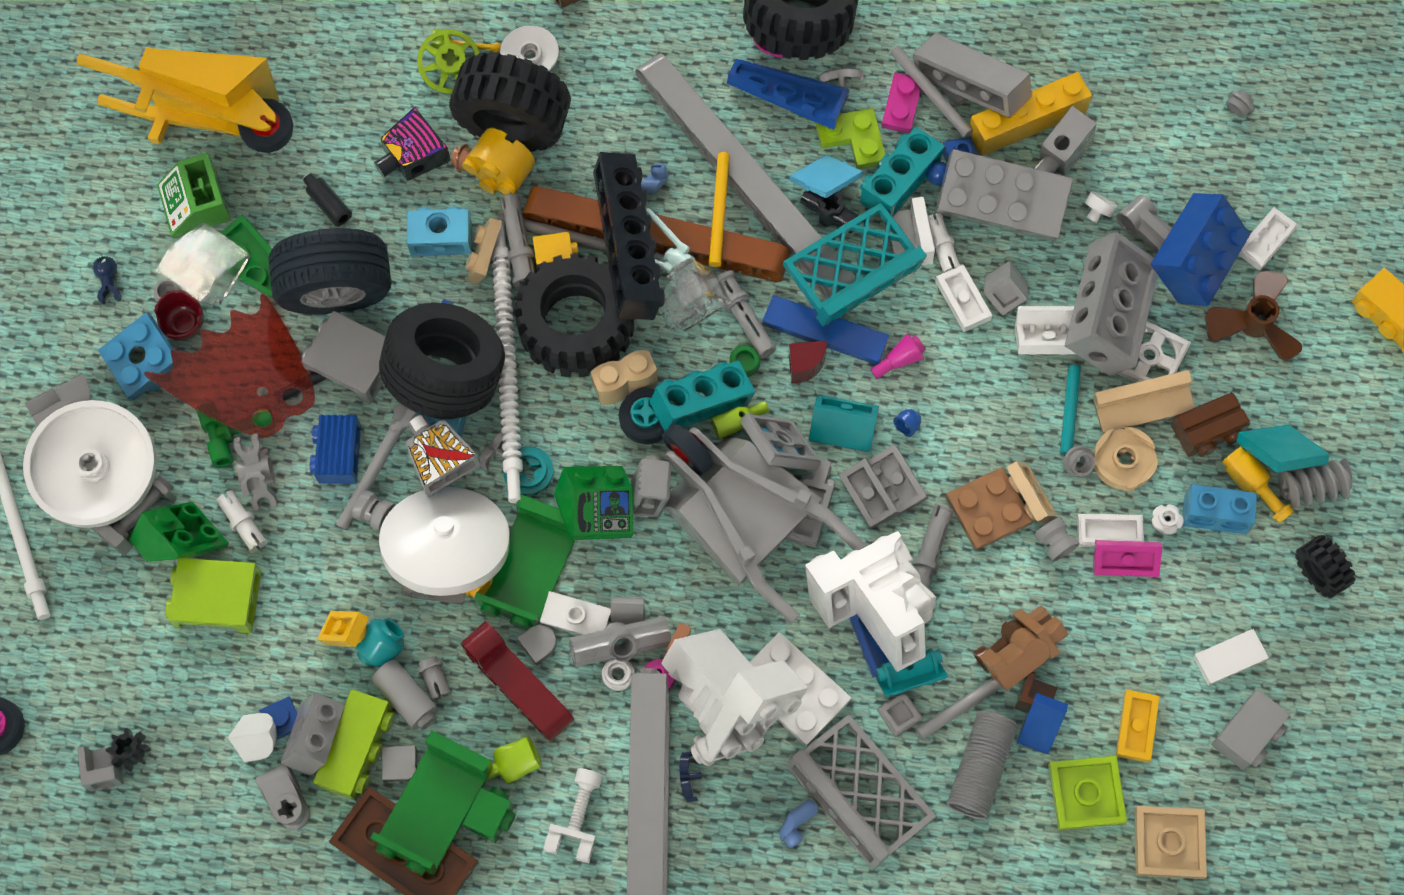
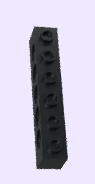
M600 152L593 174L618 319L654 320L659 308L664 305L665 293L664 289L660 288L659 285L660 266L658 263H655L654 258L655 240L650 237L651 217L649 214H646L647 196L646 191L641 188L642 169L637 166L635 154Z

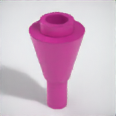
M906 333L886 356V359L871 368L870 371L876 379H879L892 369L895 370L923 360L924 356L922 353L926 349L916 335L911 338Z

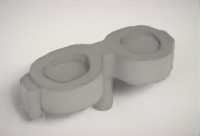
M856 68L832 69L819 75V81L824 82L838 78L839 86L845 88L844 77H860V80L864 81V75L862 70Z
M502 432L494 437L492 443L486 446L480 455L479 467L485 472L488 471L487 466L495 454L505 460L502 457L504 452L501 450L504 444L501 440L504 435Z

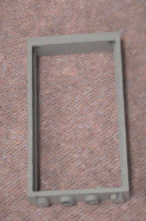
M645 668L639 670V673H631L627 895H667L670 698L667 675L661 674L660 671L653 668Z

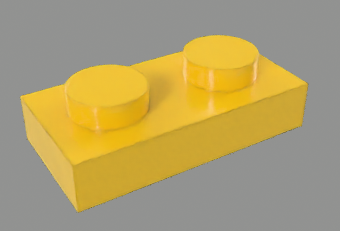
M330 611L317 640L328 646L356 648L357 644L363 640L366 634V624L369 617L360 612Z
M1132 690L1124 692L1116 748L1117 757L1146 763L1151 761L1160 696Z

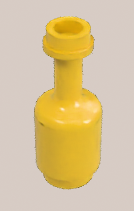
M1242 446L1222 461L1226 467V473L1242 491L1257 493L1274 512L1273 520L1275 519L1280 524L1294 512L1290 503L1284 505L1269 488L1268 481L1271 479V474L1254 455L1246 451Z

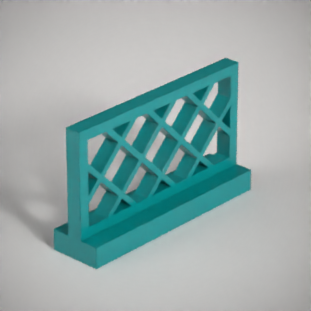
M879 203L786 259L782 265L818 313L816 319L822 327H825L919 269L927 255L920 246L918 248L914 247L884 205ZM878 214L885 223V231L868 228L869 219ZM849 231L861 233V245L844 243L845 233ZM867 235L883 238L881 251L865 247ZM888 240L899 242L905 251L899 255L886 252ZM824 246L838 248L836 261L821 258V248ZM843 250L859 253L857 266L841 262ZM864 254L879 257V267L875 270L862 267ZM801 260L814 263L812 276L801 274L794 264ZM818 264L835 268L833 281L816 277ZM839 269L856 272L855 282L852 284L837 282ZM815 284L832 287L830 297L821 302L814 293Z

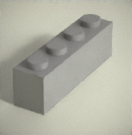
M937 33L931 36L913 53L914 63L933 84L1008 118L1032 97L1029 73Z

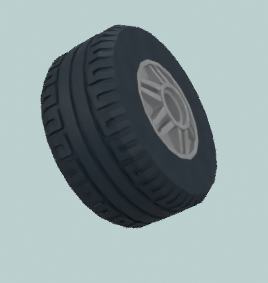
M351 228L307 231L281 240L273 247L268 256L272 298L281 308L287 311L301 314H330L333 311L338 313L358 310L380 302L391 289L392 283L387 246L379 236L372 232Z

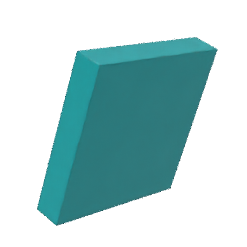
M1290 425L1242 431L1238 433L1236 441L1276 473L1328 464L1330 457L1328 452Z

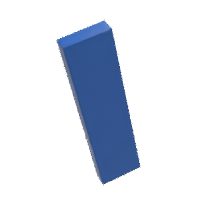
M775 295L772 296L762 321L763 326L809 342L827 341L826 348L874 365L879 364L889 339L888 334L842 318H838L827 326L822 327L816 319L818 313L815 309Z

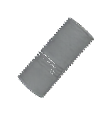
M978 711L948 802L946 803L949 808L971 818L980 820L988 818L995 793L997 792L996 790L998 789L997 787L999 786L998 784L1000 783L999 781L1001 780L1000 778L1004 771L1003 767H1005L1007 762V756L1018 728L1014 720L996 712Z

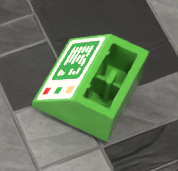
M208 152L178 161L157 184L172 238L231 220L217 170Z

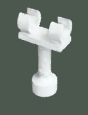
M583 768L577 769L574 782L579 785L580 790H578L579 793H577L578 796L576 797V803L571 814L573 816H571L569 822L570 826L565 828L550 824L544 845L545 852L557 855L562 836L581 841L576 859L581 862L590 863L597 838L594 835L581 832L580 828H582L581 825L583 824V818L588 807L586 805H588L590 799V792L594 789H600L603 778L602 774Z

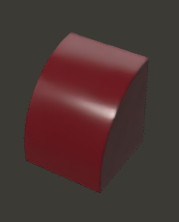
M827 341L789 344L788 355L791 383L808 381L820 372L825 362Z

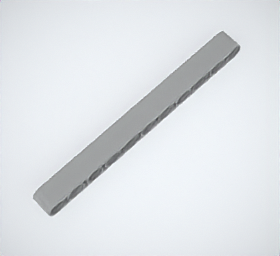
M659 53L635 70L640 83L647 85L645 86L646 90L660 106L664 105L662 107L663 110L677 126H682L680 128L681 131L695 147H700L698 149L699 152L713 168L717 167V155L719 152L730 154L727 184L731 189H736L734 191L735 194L750 211L754 210L753 215L768 232H773L771 236L776 242L790 250L791 255L789 257L822 238L663 54ZM824 246L820 251L821 258L836 261L837 254L830 246ZM802 260L796 263L804 274L812 276L814 263ZM818 264L816 277L833 281L835 268ZM839 269L837 282L852 284L855 282V276L851 271ZM815 284V287L824 298L830 297L832 287Z

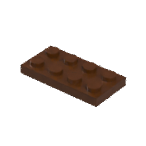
M368 786L329 840V843L403 895H457L479 863L478 860L452 843L435 875L425 871L423 876L405 867L407 861L397 856L390 860L375 851L377 846L370 837L373 832L380 834L396 804Z

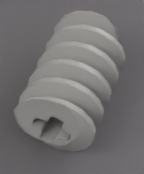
M1342 459L1340 462L1332 460L1328 464L1279 472L1278 485L1282 497L1285 500H1290L1294 508H1299L1300 498H1303L1307 506H1311L1313 496H1315L1318 503L1322 504L1325 502L1326 493L1331 501H1336L1338 491H1340L1343 499H1349L1350 489L1352 488V471L1347 459Z

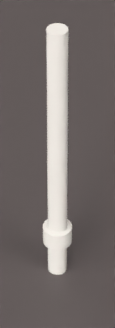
M0 452V498L25 576L26 583L24 588L27 598L32 599L37 619L44 620L51 616L44 595L47 593L43 579L38 576Z

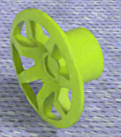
M453 29L440 30L428 36L421 44L417 55L418 71L424 82L440 93L452 94L454 88H444L443 86L449 75H454L457 79L460 67L465 62L464 52L469 45L473 49L475 56L480 53L475 42L466 34ZM449 35L460 37L466 42L461 46L450 43ZM444 36V44L438 49L428 45L435 38ZM427 50L435 57V62L423 68L422 57L424 51ZM439 70L441 72L439 86L433 83L425 72Z

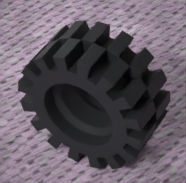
M1318 535L1296 550L1295 559L1298 560V567L1303 570L1301 573L1309 579L1308 582L1311 585L1315 586V591L1321 592L1325 598H1333L1354 584L1356 580L1354 577L1355 571L1350 568L1352 567L1351 562L1346 560L1345 557L1347 555L1344 551L1340 552V546L1337 543L1333 544L1332 539L1329 537L1325 538V535Z

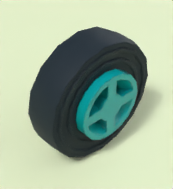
M643 388L635 390L627 395L620 405L618 414L620 427L625 435L636 443L648 445L658 443L663 439L662 435L665 431L650 404L656 389Z

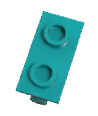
M932 648L926 650L925 658L898 672L890 662L882 663L881 668L876 669V680L885 697L899 695L905 691L924 685H931L936 681L948 678L941 664L943 659L940 650L933 651Z

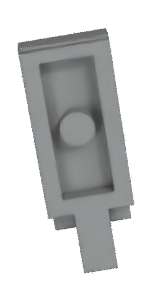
M820 459L821 464L815 471V474L807 473L802 483L822 498L821 505L829 509L835 484L834 480L829 479L832 462ZM808 516L786 538V541L817 549L824 522Z

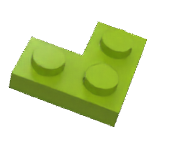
M874 108L842 113L834 130L815 122L821 149L851 144L856 169L878 166L885 155Z

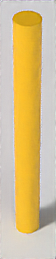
M719 152L717 155L709 265L712 267H720L722 260L730 154L727 152Z

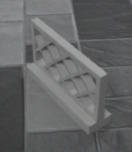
M849 714L804 750L801 749L793 755L786 766L872 870H875L885 859L936 818L934 812ZM846 726L856 736L855 747L837 744L838 732ZM832 738V744L826 743L829 739ZM862 743L865 748H861L860 744ZM817 749L832 750L831 766L818 765L810 754ZM837 751L855 753L854 769L836 767ZM860 754L872 755L877 760V772L859 770ZM882 767L888 774L882 773ZM835 774L853 776L852 792L840 791L835 785ZM858 777L876 779V795L858 793ZM882 780L895 781L899 786V798L881 796ZM904 793L909 799H904ZM847 798L852 799V804L848 801ZM857 799L875 802L874 818L862 817L856 810ZM880 802L898 804V821L880 819ZM904 805L916 806L925 817L918 823L903 822ZM869 824L874 825V830L870 827ZM879 825L897 827V840L889 847L879 837ZM903 828L910 829L902 836Z

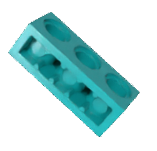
M916 126L908 135L904 133L897 141L894 152L891 155L885 154L878 164V170L873 175L868 174L862 181L859 203L868 209L882 203L890 215L894 217L925 181L927 168L933 162L941 161L945 145ZM895 171H901L904 174H898ZM878 191H883L887 194H879Z
M739 360L729 364L721 362L713 366L711 370L701 373L700 371H693L683 379L674 382L673 380L663 381L657 385L650 404L664 431H666L674 424L685 428L711 419V417L736 407H745L749 404L756 391ZM697 392L703 393L706 397L699 395ZM669 401L677 403L678 406L671 404Z

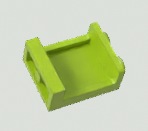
M191 558L178 559L177 568H173L171 572L170 582L173 591L171 599H168L166 602L165 616L175 628H182V624L236 628L239 633L252 634L262 571L255 563Z

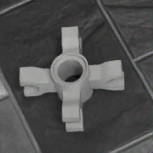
M258 433L252 434L251 441L253 445L251 447L243 446L240 437L234 438L233 441L236 453L243 458V461L236 462L243 497L250 496V491L253 492L251 502L253 511L260 510L259 499L262 497L270 500L271 507H275L278 504L276 493L268 485L275 483L273 464L268 449H263L262 453L259 454L260 438Z

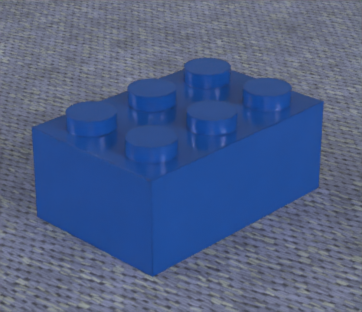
M1193 193L1150 265L1178 303L1209 306L1251 234L1223 194Z

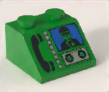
M623 466L563 467L553 495L572 540L632 538L634 534L633 488Z

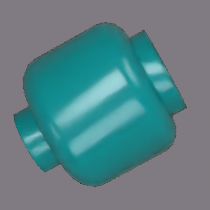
M374 619L366 626V634L363 640L356 646L358 650L357 656L363 664L381 667L394 659L404 647V633L400 626L390 619Z

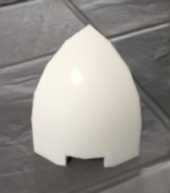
M267 713L243 715L228 736V739L244 762L267 758L275 747L277 739L276 724Z

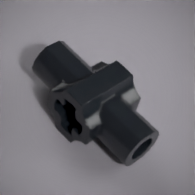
M805 191L800 200V203L819 215V223L827 228L833 225L841 227L859 216L845 207L843 196L838 192L824 198L812 191Z

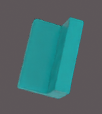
M817 394L809 440L869 452L871 450L879 406Z

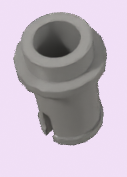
M435 656L418 663L420 667L418 674L423 675L432 701L440 699V693L444 697L451 694L441 669L443 666L442 661H438Z

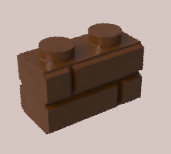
M1230 392L1177 415L1171 427L1188 457L1195 454L1204 457L1214 452L1218 444L1225 441L1228 445L1236 443L1238 433L1247 430L1250 426V420L1244 410L1241 409L1235 394Z

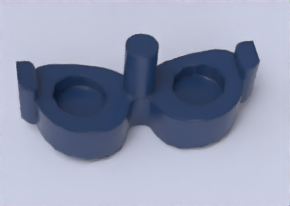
M682 752L679 765L682 792L687 802H697V797H693L690 780L702 779L701 772L689 773V756H692V753Z

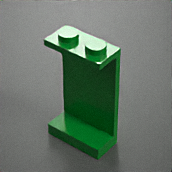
M520 494L521 500H518L516 503L518 515L509 533L510 546L507 559L500 571L492 578L493 582L484 595L477 592L474 599L477 606L481 607L479 610L481 613L492 618H497L498 615L510 618L509 622L512 625L527 630L528 626L539 625L549 591H554L575 540H572L559 508Z
M432 730L425 741L428 749L380 834L373 832L370 837L377 846L375 849L377 853L390 860L397 856L407 861L405 867L423 876L425 871L435 875L480 788H483L493 770L491 760Z

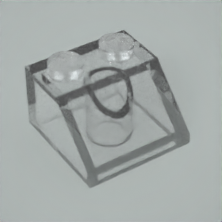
M202 222L171 244L156 270L199 302L220 306L251 255L207 223Z

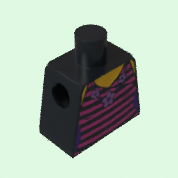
M415 107L381 137L380 140L386 155L375 161L374 165L383 177L398 169L406 180L409 181L450 162L451 158L448 147Z

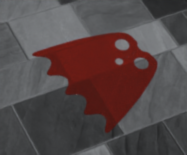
M263 293L260 295V310L256 314L250 315L237 310H231V327L227 332L215 333L203 329L201 331L202 347L197 352L188 353L171 350L173 368L170 372L165 374L144 372V375L155 384L203 414L252 436V434L258 433L260 438L272 436L282 429L283 422L287 417L303 414L315 402L312 381L308 371L301 363L302 357L276 309ZM265 387L268 390V394L264 397L257 394L258 388ZM289 388H296L302 392L303 399L297 405H289L283 400V393ZM258 410H267L271 413L273 419L268 426L259 427L253 423L252 415Z

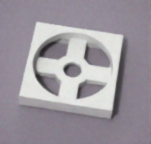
M1147 321L1144 333H1153L1149 342L1141 344L1138 357L1139 363L1135 371L1128 369L1117 373L1134 383L1151 379L1146 377L1150 367L1156 365L1168 370V375L1176 373L1191 344V341ZM1164 339L1172 346L1175 359L1163 354L1161 345ZM1152 350L1155 353V358L1147 360L1144 357V351Z

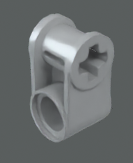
M281 764L256 777L257 785L276 821L283 824L289 830L303 828L309 821L310 811L300 791L299 782L292 768ZM293 806L295 807L293 810L294 816L289 818L287 817L290 814L288 808Z

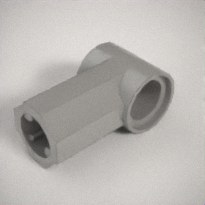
M1144 195L1136 197L1116 215L1118 224L1122 228L1125 226L1128 234H1137L1156 253L1172 229L1157 215L1155 205Z

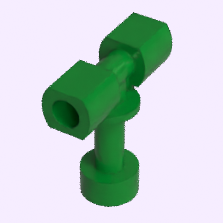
M214 402L205 403L196 408L201 427L205 433H208L210 439L206 444L215 468H222L234 462L229 443L234 441L233 435L262 426L264 431L276 428L269 404L257 407L256 415L232 423H228L226 418L221 420L218 408Z

